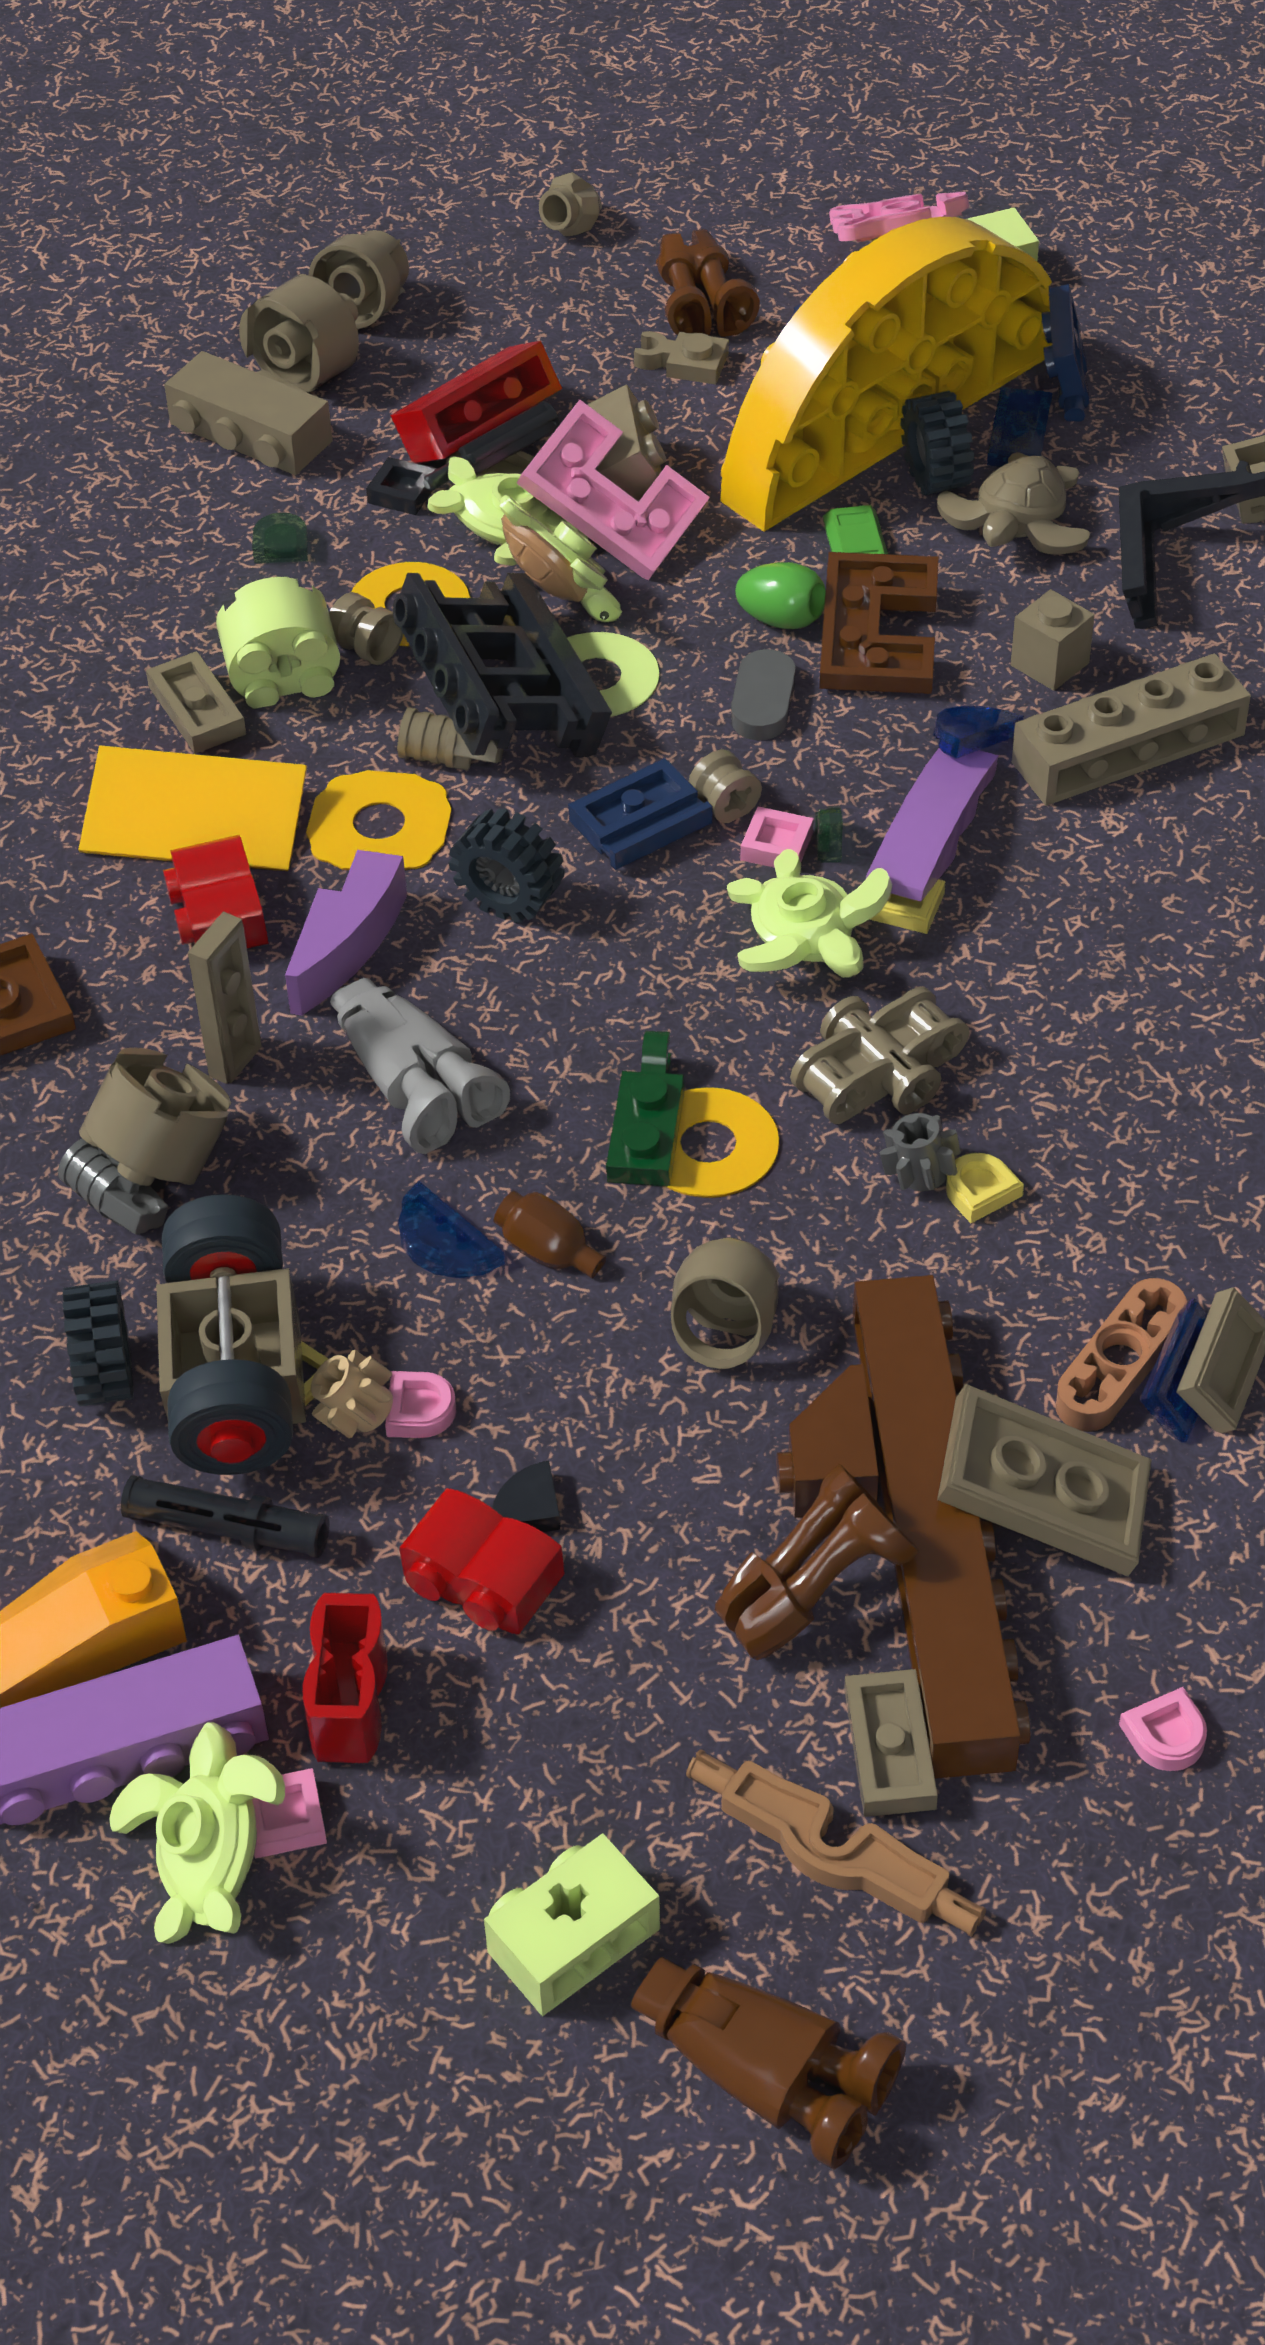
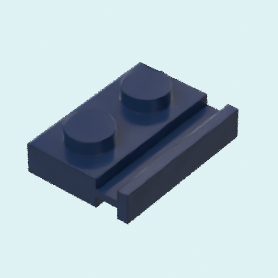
M666 758L568 804L569 821L600 854L605 853L610 858L611 866L615 870L712 823V805L708 801L703 803L698 798V791Z

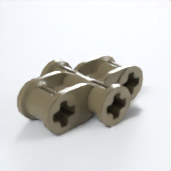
M917 987L908 991L902 997L877 1011L873 1017L869 1015L868 1005L861 998L850 996L838 1002L826 1014L820 1028L821 1037L825 1041L812 1046L800 1056L792 1068L791 1083L801 1092H810L824 1106V1116L834 1124H841L852 1118L864 1108L885 1097L888 1093L892 1096L893 1106L900 1113L910 1114L929 1103L940 1087L941 1074L934 1067H939L961 1052L968 1041L969 1027L961 1019L950 1018L936 1005L935 995L926 987Z

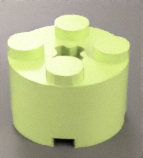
M270 577L257 580L236 591V601L226 611L224 605L219 610L216 625L230 682L234 689L245 697L248 706L254 709L272 706L278 702L279 696L300 692L308 697H320L329 693L334 687L333 676L336 674L340 664V653L325 598L320 590L312 586V592L299 587L298 580L289 577Z

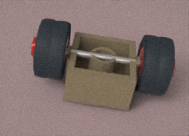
M211 1195L197 1198L180 1206L169 1216L162 1233L163 1274L166 1283L156 1285L160 1394L168 1420L169 1443L173 1453L182 1463L195 1470L217 1475L250 1473L275 1463L288 1451L291 1445L293 1424L306 1422L300 1317L289 1268L283 1269L281 1229L275 1215L266 1206L253 1199L237 1195Z

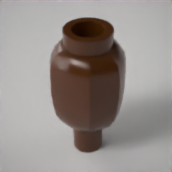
M512 1191L503 1199L494 1215L493 1222L502 1228L504 1239L510 1246L531 1260L548 1268L563 1269L573 1266L593 1279L606 1262L604 1255L586 1244L585 1232L580 1222L563 1206L541 1193L533 1192L522 1196L518 1192Z

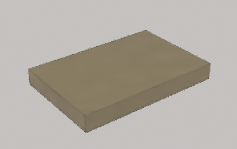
M965 1384L955 1400L937 1500L1129 1576L1139 1563L1152 1459Z

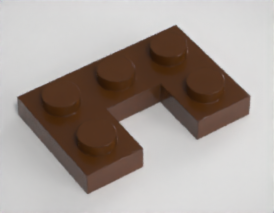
M828 553L819 689L932 694L935 637L879 635L880 610L936 612L938 556Z

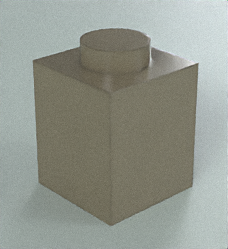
M1050 589L1015 616L1011 666L1055 691L1089 664L1095 614Z

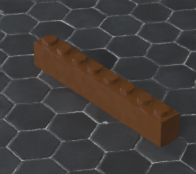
M933 1275L854 1282L853 1326L860 1364H864L877 1468L885 1514L920 1551L908 1563L903 1565L894 1564L911 1669H916L934 1778L1016 1771L1019 1745L1030 1743V1720L1026 1701H1014L1010 1682L1018 1681V1658L1014 1639H1002L999 1621H1006L1007 1603L1003 1580L1001 1578L991 1579L988 1562H994L996 1555L992 1522L988 1520L980 1521L976 1515L937 1500L956 1394L960 1393L963 1388L959 1353L948 1354L946 1340H952L951 1306L949 1300L938 1301Z

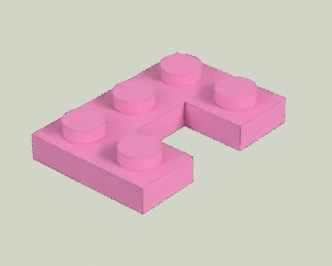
M579 400L522 472L517 484L639 576L649 580L710 497L666 465L640 501L635 500L596 470L618 442L623 431Z

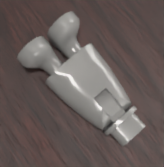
M362 978L338 989L332 995L330 1003L338 1012V1023L344 1032L347 1033L353 1048L367 1072L394 1108L405 1109L402 1121V1134L404 1140L417 1153L427 1154L448 1143L455 1132L457 1111L469 1126L477 1128L501 1116L506 1110L510 1101V1089L500 1074L482 1065L471 1063L472 1055L468 1047L405 998L395 995L390 988L386 986L377 987L369 978Z

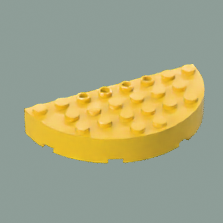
M933 217L918 220L892 229L859 251L852 252L844 260L843 264L817 287L788 322L777 340L764 351L761 358V366L739 411L731 434L725 461L721 468L720 501L765 532L905 446L902 444L901 435H904V430L901 428V418H904L901 411L907 399L950 391L956 394V401H961L963 405L962 410L1044 361V347L1052 345V343L1048 344L1042 324V312L1050 311L1048 286L1052 281L1041 264L1026 252L971 220L958 217Z

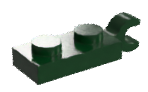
M645 1031L642 1046L641 1072L622 1071L606 1163L608 1183L670 1186L685 1093L684 1075L669 1074L672 1058L671 1053H668L670 1032Z

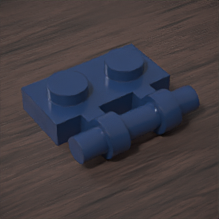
M1067 284L1049 288L1050 311L1042 312V324L1048 344L1052 343V345L1044 347V359L1049 378L1058 377L1059 379L1058 404L1060 408H1064L1065 420L1081 422L1085 418V408L1089 405V388L1085 377L1087 373V357L1081 339L1077 310L1070 285Z

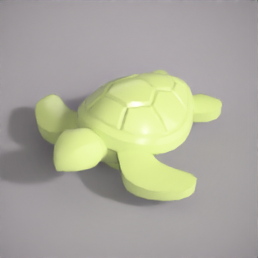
M459 457L449 459L448 478L455 485L449 490H440L434 493L428 499V509L437 514L454 512L458 519L476 535L493 544H500L501 546L495 551L494 561L502 565L513 566L517 564L510 553L502 529L501 518L504 513L499 507V501L505 494L528 511L531 517L537 519L553 532L561 521H564L587 540L589 539L585 534L519 486L517 481L521 474L494 473L476 476L471 464Z
M786 849L774 860L777 878L765 881L763 884L754 879L743 878L727 885L728 895L732 901L752 904V922L757 934L765 942V944L744 949L738 953L739 965L743 969L750 972L777 971L792 967L803 960L825 962L836 974L845 978L855 976L863 970L862 950L855 938L851 937L852 929L873 918L883 909L891 894L893 884L887 871L883 868H877L869 874L856 890L847 895L844 889L834 881L818 876L800 875L801 862L797 852L792 849Z
M207 1722L194 1740L189 1755L190 1779L183 1784L170 1776L149 1773L140 1775L131 1781L120 1793L112 1806L110 1814V1827L112 1831L124 1834L129 1833L145 1821L157 1817L156 1863L163 1885L171 1897L156 1917L154 1926L155 1937L161 1943H174L186 1936L192 1921L232 1934L238 1931L241 1922V1912L235 1899L252 1864L257 1839L256 1814L252 1799L257 1798L274 1805H279L283 1803L285 1798L283 1776L274 1765L256 1755L236 1756V1743L230 1732L214 1722Z

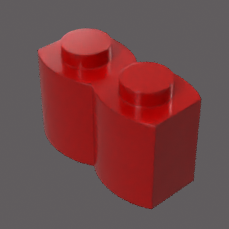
M240 835L170 850L174 868L163 870V875L171 905L183 903L184 908L174 910L182 945L195 944L223 911L242 919L247 948L269 943L261 903Z
M448 1488L444 1490L399 1547L405 1579L417 1594L431 1601H437L442 1597L454 1604L462 1605L466 1615L475 1624L489 1631H495L499 1627L506 1632L519 1635L565 1574L562 1546L554 1539L527 1523L503 1517L489 1505L469 1494Z
M323 1593L317 1601L311 1616L310 1637L314 1658L306 1671L303 1682V1702L312 1751L317 1762L368 1763L374 1756L381 1738L382 1723L378 1695L384 1686L388 1670L380 1606L374 1594Z

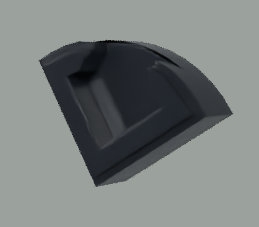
M549 1460L528 1466L513 1475L499 1490L492 1508L503 1517L522 1521L542 1532L560 1530V1515Z

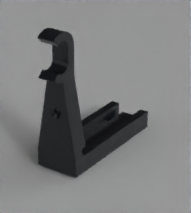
M1240 460L1236 471L1140 481L1119 487L1122 591L1132 619H1134L1136 629L1158 626L1154 532L1157 529H1162V532H1166L1242 501L1265 496V471L1252 473L1249 463Z

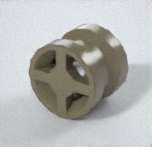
M720 749L702 758L694 767L689 777V783L698 791V798L703 803L708 801L712 805V815L721 823H730L748 814L756 806L761 796L762 786L760 780L749 770H743L741 761L729 750Z

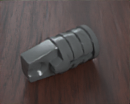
M83 1139L75 1142L66 1151L59 1164V1179L77 1195L82 1197L90 1206L94 1207L99 1214L125 1227L135 1235L163 1226L168 1205L150 1185H139L124 1178L117 1170L119 1164L117 1160Z

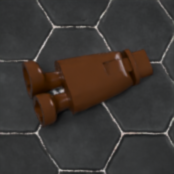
M664 1957L659 1958L637 1989L631 2003L632 2009L656 2022V2035L671 2041L678 2051L697 2069L744 2106L778 2130L791 2118L808 2129L811 2134L812 2154L817 2161L833 2170L840 2167L850 2157L866 2132L867 2112L876 2116L886 2101L899 2074L906 2052V2042L890 2032L873 2035L857 2051L839 2047L836 2045L841 2030L839 2022L748 1984L711 1972L705 1974V1970L696 1964H692L685 1970ZM819 2078L842 2094L827 2096L810 2087L808 2080L815 2082Z

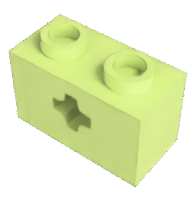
M602 1833L584 1847L577 1845L567 1849L552 1863L546 1875L525 1890L523 1888H516L509 1891L494 1904L489 1916L484 1919L487 1951L543 2017L660 1930L659 1895Z

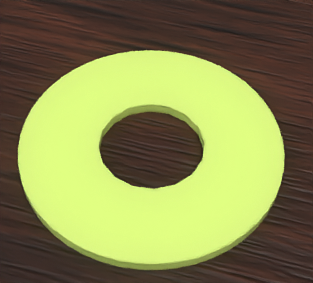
M589 632L567 638L581 662L588 659L601 658L614 662L620 668L621 678L616 685L600 690L601 695L612 711L611 717L637 708L655 691L659 681L658 663L650 650L640 642L624 635L609 632Z

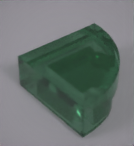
M840 805L827 806V809H818V812H815L814 822L817 859L821 863L841 862L843 830Z

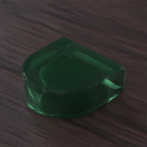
M273 513L261 518L253 528L252 551L254 563L308 561V535L304 520L291 513Z

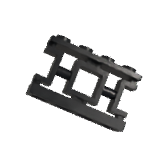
M407 573L401 593L397 594L394 599V622L401 629L413 650L416 661L422 666L433 686L435 695L440 698L453 721L455 730L461 735L471 755H485L490 740H493L497 749H508L514 730H548L557 747L570 748L575 757L596 755L612 711L531 578L526 573H507L502 590H499L495 582L485 581L479 598L445 597L435 580H425L424 582L419 573ZM481 659L506 660L510 667H485Z

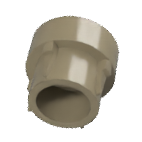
M369 230L362 234H348L339 237L321 250L313 259L308 276L324 281L336 290L338 294L344 293L351 297L358 309V318L355 323L357 329H361L373 324L398 303V296L405 291L402 286L405 284L409 274V263L407 255L400 244V239L396 240L383 231Z

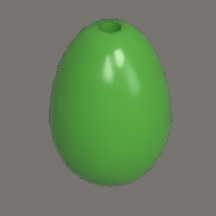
M777 562L760 565L744 573L736 584L735 595L739 605L755 619L781 629H798L812 624L820 617L825 606L826 589L822 579L810 568L793 562Z

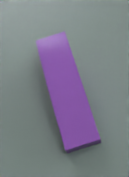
M944 741L926 764L907 794L883 839L866 878L873 870L883 868L887 871L893 884L891 894L921 902L953 862L958 839L976 814L979 795L993 779L999 755Z

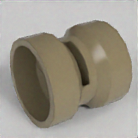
M349 592L340 597L329 612L337 645L348 650L355 648L356 654L367 662L375 665L383 664L399 648L403 633L394 622L393 612L383 607L375 608L370 599L358 593Z

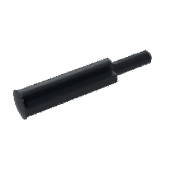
M543 401L461 446L458 449L461 454L459 458L467 460L474 468L475 474L478 475L555 432L560 425L557 412L551 404ZM449 463L424 476L423 484L426 489L433 491L451 481L448 478Z

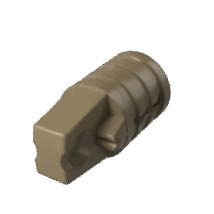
M408 707L403 715L397 745L399 758L409 759L412 757L415 760H427L435 764L442 763L446 767L465 771L469 770L472 759L498 763L502 761L504 749H497L493 740H490L485 755L473 756L461 735L455 730L453 721L449 716L434 715L431 712H419L418 709Z

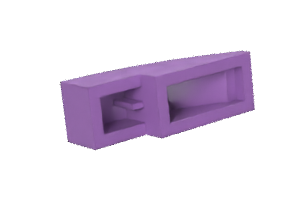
M357 850L342 891L318 888L285 974L291 1014L304 1015L330 997L354 976L378 949L394 925L407 897L403 856Z

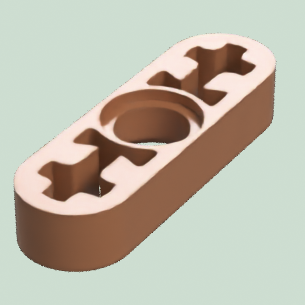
M1160 1278L1141 1280L1132 1286L1058 1382L1056 1412L1066 1425L1081 1431H1096L1106 1427L1114 1419L1183 1328L1187 1301L1183 1291L1177 1285ZM1157 1305L1164 1306L1167 1309L1166 1312L1158 1311L1148 1322L1147 1332L1140 1327L1143 1321L1144 1309L1152 1310ZM1113 1345H1125L1135 1350L1140 1358L1132 1364L1119 1365L1109 1361L1103 1354V1351ZM1096 1376L1102 1380L1098 1401L1090 1399L1084 1405L1075 1401L1076 1396L1084 1397L1095 1385Z

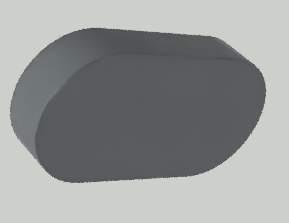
M763 649L754 651L742 659L731 704V724L733 729L742 737L751 740H768L777 737L786 729L795 687V663L787 654L777 650Z

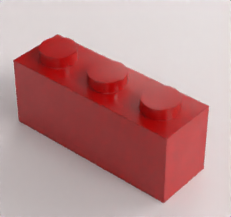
M540 340L505 348L390 416L411 461L419 463L445 459L458 451L461 446L521 414L560 391L562 387Z

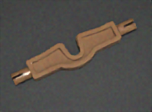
M702 1749L696 1753V1758H692L686 1776L722 1795L721 1809L723 1812L778 1842L788 1860L800 1872L812 1880L836 1889L863 1890L920 1923L926 1922L930 1915L934 1914L966 1932L970 1937L975 1933L977 1925L979 1926L984 1919L985 1907L975 1904L948 1888L949 1872L946 1869L915 1853L876 1824L868 1823L861 1826L844 1845L831 1847L822 1841V1837L828 1830V1825L833 1821L834 1808L827 1797L787 1781L752 1761H745L737 1771L707 1754Z

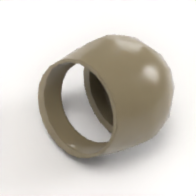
M731 1237L712 1240L697 1246L685 1258L674 1278L671 1323L676 1341L682 1350L694 1361L711 1368H732L746 1362L764 1346L773 1325L778 1303V1279L780 1278V1274L771 1258L750 1242ZM688 1311L698 1323L706 1328L742 1336H749L755 1333L756 1335L750 1341L737 1348H715L702 1342L693 1334L687 1324L686 1313ZM723 1318H729V1319H732V1320H734V1321H727V1320H725V1319H723Z

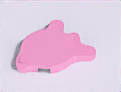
M966 192L938 193L936 195L937 206L924 207L922 194L871 203L841 205L831 208L829 215L831 225H833V232L838 233L839 241L856 240L857 242H863L879 238L892 229L918 220L933 217L961 216L962 212L969 208V201Z

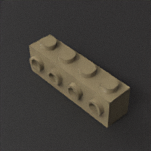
M1214 653L1016 722L1012 764L1044 805L1047 806L1245 735L1251 695Z

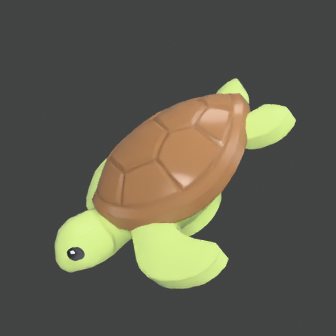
M505 494L499 501V507L504 513L501 518L502 529L510 553L524 573L531 578L535 585L554 597L578 603L581 601L587 613L595 620L601 622L617 620L622 613L620 603L604 587L608 580L603 575L605 569L591 558V555L597 548L564 521H561L553 532L537 519L531 517L528 511Z

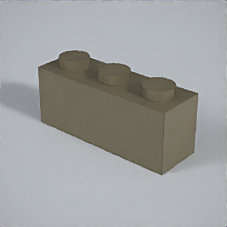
M201 351L164 384L170 424L183 432H191L216 442L224 449L235 450L255 458L268 467H276L297 475L333 441L329 403L327 400L207 352Z

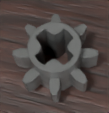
M924 1113L909 1114L898 1120L893 1129H885L883 1132L887 1148H884L879 1153L885 1175L897 1174L902 1190L907 1188L915 1191L933 1190L945 1182L947 1175L957 1174L954 1157L961 1153L956 1129L943 1131L939 1115L932 1117Z

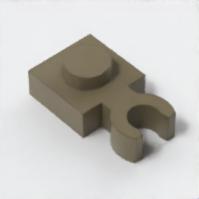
M642 332L641 348H635L634 366L644 370L666 367V377L716 385L729 354V339L711 337L703 333L679 332L675 341L669 340L657 332Z

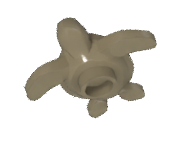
M1020 452L1013 453L1008 458L1007 464L994 471L982 483L978 493V500H967L950 491H943L937 499V509L940 515L955 528L975 530L983 526V537L990 547L1007 544L1015 539V537L1028 536L1033 547L1040 552L1066 554L1082 550L1087 546L1090 537L1089 531L1085 529L1059 526L1051 521L1063 514L1066 508V489L1077 484L1079 471L1074 467H1055L1051 461L1043 456H1027Z

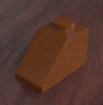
M864 1364L850 1365L789 1424L788 1452H777L776 1465L779 1493H792L795 1518L803 1517L819 1495L822 1481L839 1464L877 1501L879 1475Z

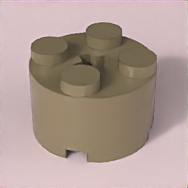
M299 274L259 298L244 311L239 326L241 346L246 358L253 354L261 368L257 373L309 393L355 363L359 347L358 330L355 323L358 318V309L355 302L347 294H338L330 285L318 278Z
M125 1048L118 1053L115 1061L111 1064L79 1130V1134L87 1143L100 1148L119 1162L117 1166L118 1172L133 1183L149 1186L157 1178L192 1185L200 1175L227 1122V1117L230 1111H227L231 1104L230 1098L225 1090L211 1077L189 1064H186L183 1072L180 1073L163 1065L168 1056L164 1053L145 1048Z

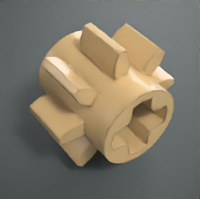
M352 1350L348 1358L342 1355L329 1358L318 1368L311 1382V1393L314 1398L321 1402L315 1407L312 1415L331 1430H338L348 1438L353 1437L356 1429L361 1432L374 1430L383 1423L392 1408L393 1395L389 1389L383 1386L390 1379L392 1372L371 1356L366 1358L357 1350Z

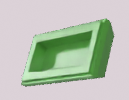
M871 505L830 509L823 515L831 552L888 554L876 510Z

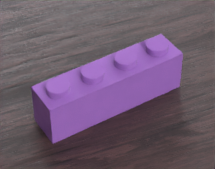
M239 1634L0 1708V1824L22 1825L37 1819L44 1810L75 1800L81 1803L101 1800L110 1795L115 1788L129 1784L140 1775L151 1773L173 1777L180 1773L186 1765L190 1764L189 1755L194 1740L207 1722H214L230 1732L236 1743V1756L248 1752L256 1743L268 1740L262 1703Z

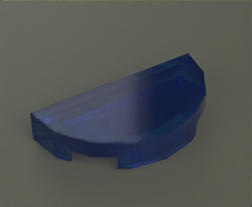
M984 706L946 708L936 716L933 736H936L935 739H940L938 747L943 753L957 759L1013 738L1015 723L1023 720L1024 716L1003 709Z
M420 1181L403 1197L402 1211L398 1219L401 1245L411 1260L418 1266L435 1275L465 1278L484 1275L505 1264L504 1251Z

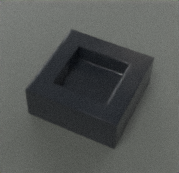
M388 457L366 488L367 503L417 515L432 492L425 488L423 484L424 476L432 473L436 468Z

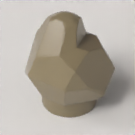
M573 172L553 178L549 190L542 195L539 201V214L543 223L552 230H558L563 236L578 235L591 230L602 209L600 197L594 187Z

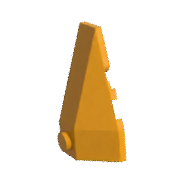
M134 1531L74 1555L0 1611V1708L99 1678L187 1641L178 1598L153 1545L137 1531Z

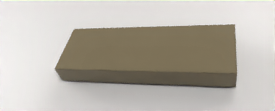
M223 911L188 951L209 1077L228 1084V1082L232 1083L262 1045L242 919Z

